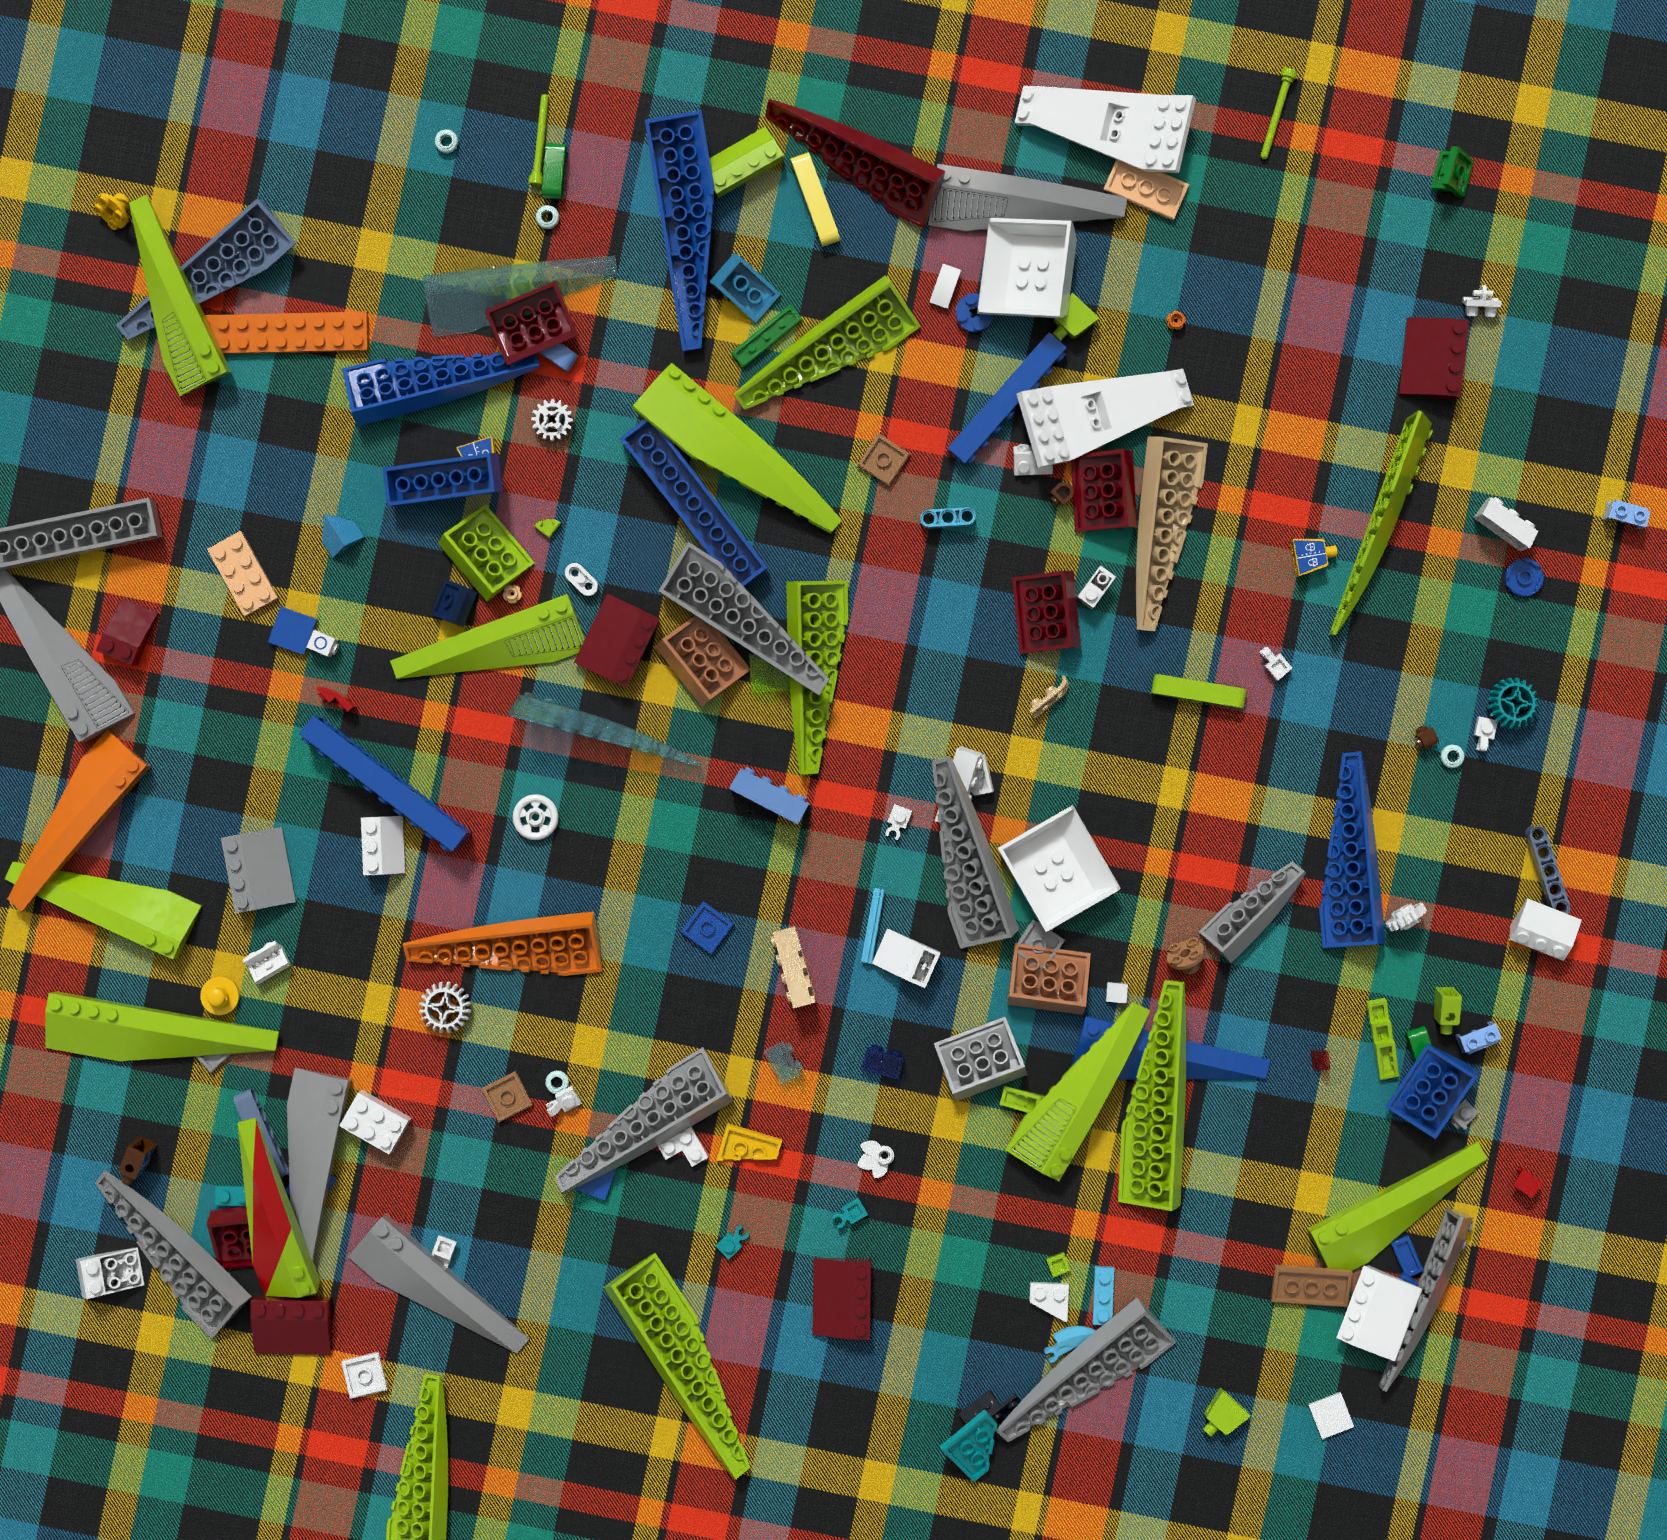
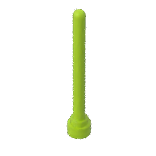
M1284 67L1281 72L1282 86L1260 155L1264 160L1268 158L1290 83H1293L1298 73L1292 68Z
M546 94L541 96L534 170L531 172L528 181L529 185L535 187H542L543 183L541 168L548 108V96Z

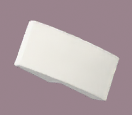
M943 263L930 303L948 309L961 269Z
M439 1235L434 1246L432 1255L445 1264L444 1266L447 1268L457 1241Z

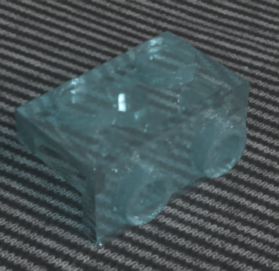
M782 1040L764 1050L781 1085L802 1075L801 1070H803L799 1059H794L792 1055L794 1050L789 1042L786 1043L785 1040Z

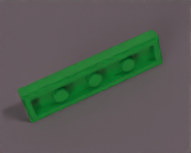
M791 305L787 306L732 351L731 354L742 368H745L800 323L802 318Z

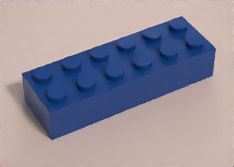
M485 453L382 468L387 506H404L503 492L498 453Z

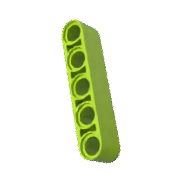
M1154 674L1151 693L1244 709L1247 689Z

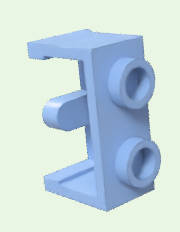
M1619 500L1607 501L1602 520H1619L1621 523L1626 522L1637 525L1636 529L1640 530L1647 527L1650 511H1647L1648 508Z
M1489 1021L1487 1022V1027L1472 1030L1471 1033L1464 1036L1456 1034L1455 1037L1461 1053L1471 1054L1499 1043L1502 1037L1496 1023Z

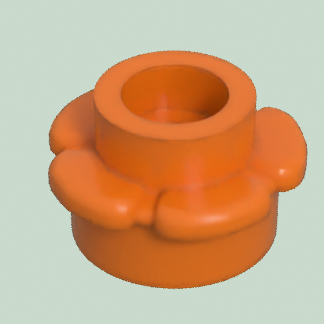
M1174 311L1167 316V325L1170 329L1180 330L1186 321L1185 316L1179 311Z

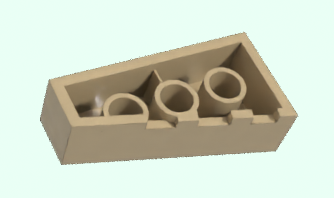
M796 926L774 931L773 936L770 938L773 948L777 947L779 955H776L778 966H782L783 969L781 977L783 984H787L789 991L786 992L788 1002L792 1003L793 1009L815 1003L816 996Z

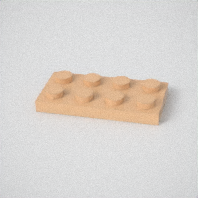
M242 531L207 549L245 617L279 598Z

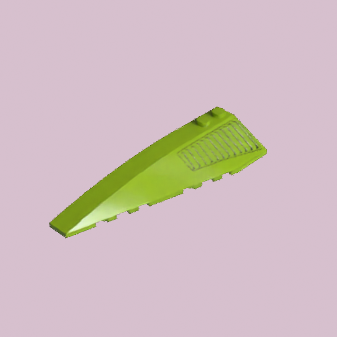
M144 195L129 202L162 360L179 396H183L232 373L156 212L148 196Z
M566 594L439 641L390 662L396 679L553 663L578 654L585 636L570 595Z
M1132 1002L1116 1019L1113 1026L1108 1028L1103 1033L1104 1035L1090 1046V1050L1072 1065L1061 1077L1062 1079L1056 1086L1053 1085L1049 1093L1035 1104L1036 1107L1023 1117L1005 1150L1042 1174L1060 1181L1112 1090L1150 1010Z

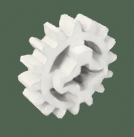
M551 399V403L544 400V406L538 404L539 410H533L536 417L531 418L532 421L536 422L533 428H539L537 434L541 435L543 433V439L545 440L550 436L551 441H554L555 437L561 440L562 434L567 436L566 430H572L569 423L574 422L572 418H569L573 413L566 411L569 408L566 404L562 407V401L559 400L556 404L554 399ZM548 408H558L555 411L547 410ZM543 414V415H544V422H543L542 425H541V424H540V418H541V415ZM563 415H565L564 426L561 424V418L564 417ZM551 416L555 418L556 423H550L549 418ZM550 429L558 430L557 432H547Z
M1421 902L1412 905V903L1406 904L1391 914L1393 917L1386 921L1385 924L1391 932L1399 928L1401 931L1407 930L1416 923H1419L1421 921L1420 917L1427 910Z

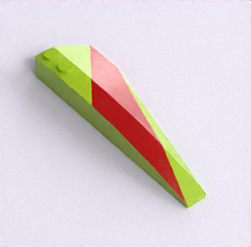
M256 1117L240 1121L237 1125L252 1264L265 1296L295 1298L315 1294L318 1291L321 1280L311 1259L258 1119Z

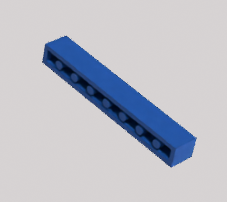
M1049 332L951 443L947 451L963 465L967 462L971 464L977 457L976 451L979 448L983 450L990 442L988 439L992 433L996 435L1003 427L1001 423L1004 419L1009 420L1014 415L1015 411L1013 409L1019 404L1017 393L1037 389L1041 384L1039 382L1040 378L1043 375L1047 377L1053 370L1051 366L1054 362L1057 361L1059 363L1064 358L1066 346Z

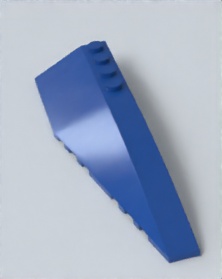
M702 110L645 120L682 351L702 348L714 182Z

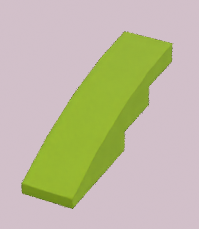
M1381 998L1366 1001L1379 1079L1399 1077L1396 1046L1388 1014L1387 1000Z
M1004 1086L1000 1105L1028 1113L1045 1096Z

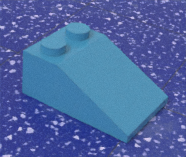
M733 253L709 281L755 323L781 295L736 253Z

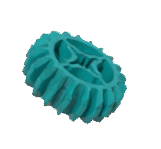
M1507 678L1506 681H1499V684L1493 686L1494 690L1489 692L1492 697L1487 699L1491 703V705L1487 706V709H1492L1493 711L1489 716L1495 715L1494 722L1501 721L1500 727L1507 725L1508 729L1514 727L1517 730L1521 726H1528V723L1534 721L1533 717L1538 715L1535 710L1539 709L1540 706L1535 703L1540 699L1534 697L1537 691L1532 692L1530 690L1532 685L1526 686V680L1520 682L1519 678L1514 680ZM1506 689H1511L1508 697L1501 698ZM1525 709L1523 716L1516 718L1519 710Z

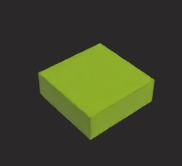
M1064 1252L1046 1258L1053 1278L1071 1271Z

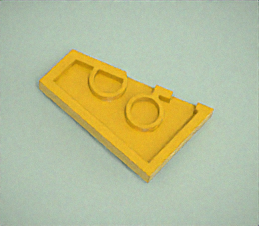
M727 1123L717 1161H723L724 1159H777L783 1139Z

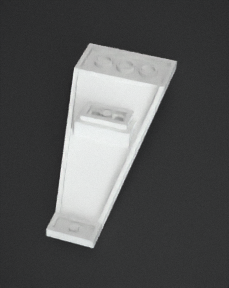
M1023 86L1015 124L1018 126H1036L1145 172L1179 173L1196 98L1193 95H1155Z
M1184 369L1049 386L1017 393L1038 468L1073 460L1164 415L1194 405Z

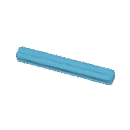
M874 888L861 958V962L871 964L873 961L885 893L883 889Z

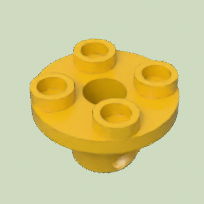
M101 193L95 198L93 210L108 223L111 229L116 230L117 228H123L128 223L126 211L130 208V201L122 193H117L113 197L109 194Z
M222 976L214 977L208 980L202 987L201 1002L208 1012L215 1015H224L235 1009L239 1002L240 991L231 979Z

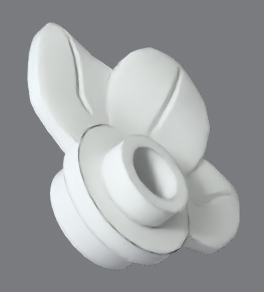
M876 1141L861 1143L860 1146L865 1153L859 1159L858 1167L872 1170L874 1178L882 1177L887 1172L888 1164L894 1159L893 1150L889 1146H881ZM887 1152L888 1157L882 1158L881 1153Z

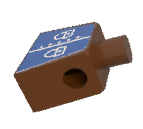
M140 1136L128 1146L118 1170L124 1174L121 1179L124 1184L132 1185L134 1179H137L144 1173L158 1144Z

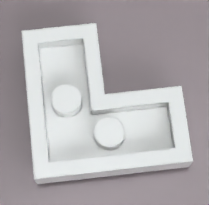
M692 1126L658 1145L665 1160L683 1151L692 1167L709 1157Z

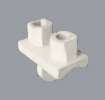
M1481 285L1480 290H1473V296L1479 297H1463L1462 303L1465 304V314L1467 316H1477L1478 306H1483L1484 316L1495 317L1497 308L1501 307L1502 303L1498 298H1486V296H1493V291H1487L1486 285Z

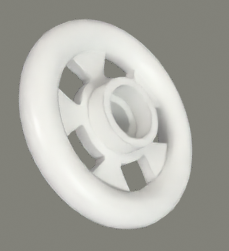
M538 794L528 795L522 798L515 806L513 824L518 833L530 840H541L551 835L556 829L558 811L555 804L549 798ZM531 803L533 808L526 812L524 807ZM541 803L547 807L545 812L538 808ZM535 813L539 815V820L534 821L532 818ZM526 816L528 824L523 826L520 818ZM545 816L551 818L548 826L543 824ZM539 826L540 832H531V827Z

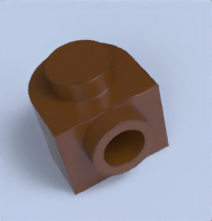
M1067 482L1059 483L1050 492L1052 495L1050 499L1056 506L1061 505L1063 507L1073 497L1074 489L1072 485Z
M1423 725L1415 729L1417 736L1415 742L1419 749L1423 748L1426 751L1439 744V739L1433 727Z

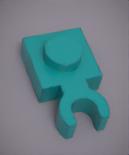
M859 1197L842 1206L843 1213H834L832 1219L840 1217L842 1222L837 1224V1227L841 1228L847 1220L853 1224L867 1216L868 1213Z
M742 1225L737 1226L734 1235L728 1232L715 1245L728 1260L743 1246L739 1241L749 1237V1232L745 1235L739 1233V1230L743 1227Z

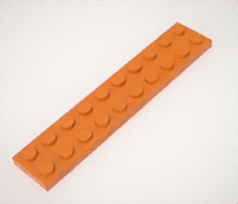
M367 312L205 315L223 354L369 351Z

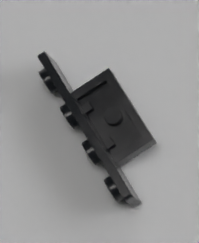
M988 1390L961 1411L959 1415L967 1424L985 1409L997 1423L1004 1417L1003 1415L1006 1412L1014 1410L1021 1399L1016 1394H1013L1000 1405L991 1391Z

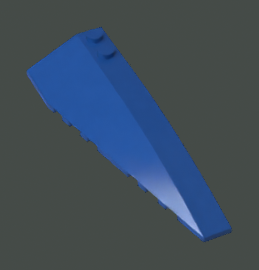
M497 352L488 356H482L480 353L473 354L470 357H464V354L432 356L431 359H423L422 357H415L414 360L395 358V361L378 359L343 368L342 372L351 413L356 426L447 403L504 383L540 366L536 353L507 365L503 354Z
M1362 751L1342 753L1339 789L1337 788V802L1333 813L1334 822L1331 827L1327 854L1328 863L1327 867H1325V883L1322 887V903H1320L1319 907L1322 948L1386 944L1376 840Z
M1084 1015L1072 1065L1082 1055H1085L1090 1050V1046L1097 1042L1104 1035L1103 1033L1108 1028H1111L1115 1022ZM1141 1030L1117 1080H1137L1136 1076L1144 1049L1149 1040L1150 1030ZM1186 1039V1079H1266L1271 1061L1269 1059Z

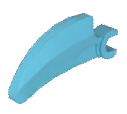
M1071 1326L1054 1333L1055 1345L1044 1349L1045 1354L1053 1353V1356L1048 1358L1050 1363L1055 1362L1060 1355L1078 1347L1097 1330L1086 1326Z

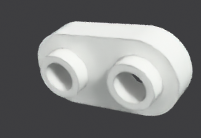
M571 563L566 567V578L582 594L592 596L598 591V582L580 564ZM578 570V576H572V571ZM591 583L592 589L587 590L586 584Z

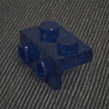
M872 1044V1047L867 1046L861 1069L898 1080L905 1058L901 1056L902 1053L899 1051H883L882 1046Z

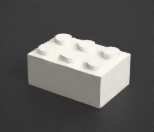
M361 1090L356 1095L339 1126L385 1153L391 1154L412 1118L366 1091Z

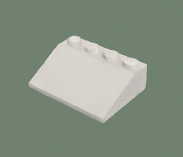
M1363 1266L1336 1338L1363 1350L1396 1361L1423 1289L1372 1266Z

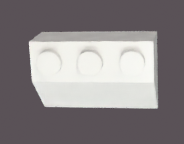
M1491 497L1486 499L1473 518L1518 551L1529 549L1538 533V530L1534 528L1535 525L1528 520L1524 521L1519 518V513L1515 510H1508L1498 498Z
M403 817L361 818L363 875L406 873Z
M1527 898L1510 925L1509 940L1564 961L1573 947L1581 919Z

